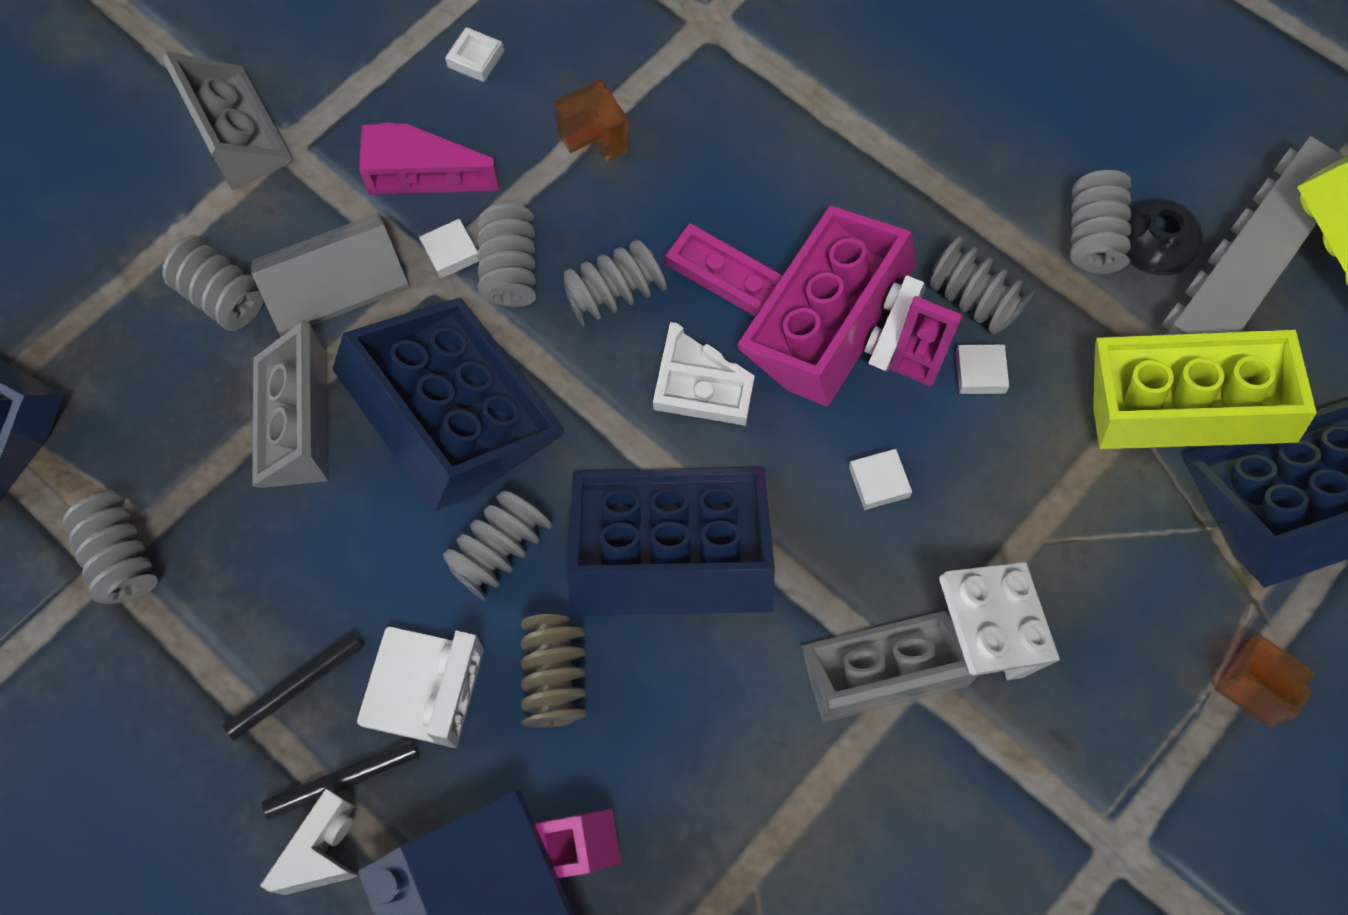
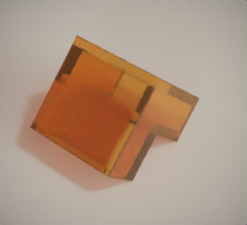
M602 79L553 101L557 132L569 153L595 143L605 161L608 162L630 151L628 118Z
M1257 633L1244 642L1214 690L1270 729L1299 715L1313 693V690L1307 687L1315 672Z

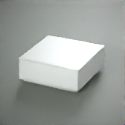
M466 27L445 57L447 67L484 82L504 53L503 42Z
M460 219L419 237L440 279L479 262L478 251Z
M958 345L955 355L959 394H1006L1009 388L1005 345Z
M896 449L850 461L849 470L864 510L910 498L912 490Z

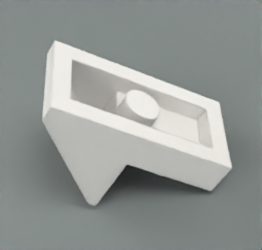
M325 789L260 886L269 892L287 895L357 877L356 873L325 854L330 845L332 847L337 846L349 831L353 821L349 816L355 809V806Z

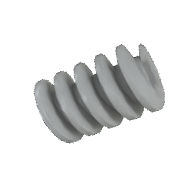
M1117 170L1095 171L1082 176L1074 184L1072 189L1073 217L1071 226L1073 232L1071 234L1072 248L1070 258L1077 268L1085 272L1109 274L1120 271L1130 262V259L1125 254L1131 248L1130 239L1127 237L1131 233V226L1128 223L1131 218V210L1128 206L1131 203L1129 189L1132 186L1131 177L1126 173Z
M513 203L497 204L484 210L478 218V244L480 247L478 250V260L480 263L478 266V276L480 279L478 282V292L485 301L496 306L507 308L525 307L536 300V292L532 288L536 284V277L532 272L536 267L535 258L532 257L535 252V243L532 241L535 236V229L530 224L535 218L534 214L522 205Z
M189 235L181 239L172 247L165 259L162 271L165 284L178 291V294L191 301V304L204 311L207 316L217 321L224 329L236 331L244 328L260 312L264 300L260 291H256L257 285L254 278L250 275H243L242 269L237 265H230V261L225 256L217 255V251L210 245H205L204 241L198 236Z
M960 235L946 248L933 267L930 286L935 291L947 286L945 298L949 302L955 301L962 296L959 308L964 313L977 307L974 320L978 324L992 317L988 330L993 335L998 334L1010 326L1021 314L1032 298L1034 291L1023 298L1020 297L1019 292L1023 283L1020 279L1008 287L1005 286L1004 281L1008 270L1005 268L993 276L989 274L993 259L990 257L979 265L974 263L979 250L976 246L962 254L960 249L964 238Z
M634 240L630 243V254L622 247L616 248L613 251V261L605 254L598 256L597 269L590 262H583L580 265L581 278L574 270H565V292L576 318L583 327V312L587 310L596 320L601 319L600 305L603 303L615 313L618 311L617 297L619 296L631 306L634 305L633 290L638 289L646 299L651 297V282H654L662 292L667 290L666 280L653 252L641 241Z
M105 491L80 500L69 508L62 521L65 531L69 534V543L73 550L76 551V561L83 568L82 576L86 583L90 585L89 594L94 601L101 604L124 603L140 598L150 593L158 582L155 575L146 574L152 567L151 562L148 558L140 557L145 551L144 545L141 541L134 540L138 535V531L135 525L127 524L132 516L128 509L122 508L125 499L121 493L116 491Z
M502 491L497 495V500L502 509L492 505L484 509V515L488 523L476 519L470 524L475 538L464 534L457 538V544L462 554L451 549H447L443 553V557L453 575L482 600H487L480 588L482 583L498 588L500 585L493 572L496 568L508 573L514 570L507 559L510 553L523 559L527 556L520 543L522 539L534 544L540 542L533 527L537 524L548 530L552 529V523L538 508L523 497L507 491Z

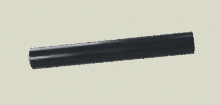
M350 632L223 723L224 730L235 741L364 648L356 635Z
M411 739L263 800V812L268 821L318 801L325 789L336 794L418 760L419 755L416 746Z

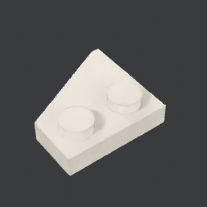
M906 275L902 285L895 282L892 285L883 309L890 311L883 329L875 326L864 351L872 355L868 364L888 372L914 296L922 298L926 290L923 281Z
M670 322L653 399V410L746 426L754 375L738 364L726 361L722 353L707 343L705 346H702L684 334L682 326Z

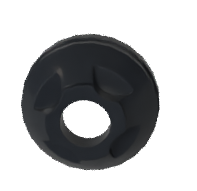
M1162 198L1141 201L1130 209L1131 218L1128 223L1131 226V233L1127 238L1130 239L1131 248L1125 254L1130 259V264L1143 272L1159 276L1182 272L1192 264L1200 251L1203 233L1199 221L1189 209L1180 203ZM1161 215L1173 217L1179 223L1180 231L1176 233L1162 231L1156 224V217Z

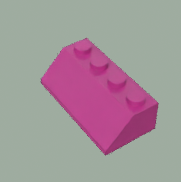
M830 205L737 344L739 350L787 391L828 407L865 349L875 326L878 327L887 314L888 310L883 309L892 285L894 282L902 285L906 275L910 276L916 267L912 231Z

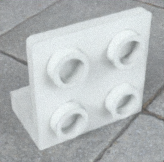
M1026 562L947 571L940 575V584L968 671L971 675L1004 671L1007 680L1020 679L1060 660Z
M387 627L383 634L357 723L364 728L457 749L484 653V648L477 636L456 631L453 640Z

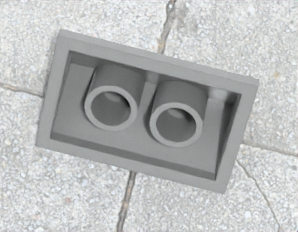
M170 52L164 53L162 60L208 149L232 190L290 163L292 157L243 66Z
M379 213L252 260L251 274L280 336H283L301 321L312 326L410 288Z
M301 321L253 358V487L267 488L329 481L327 353L309 323Z
M946 611L801 646L822 723L965 688L979 676H973L969 673L953 621Z

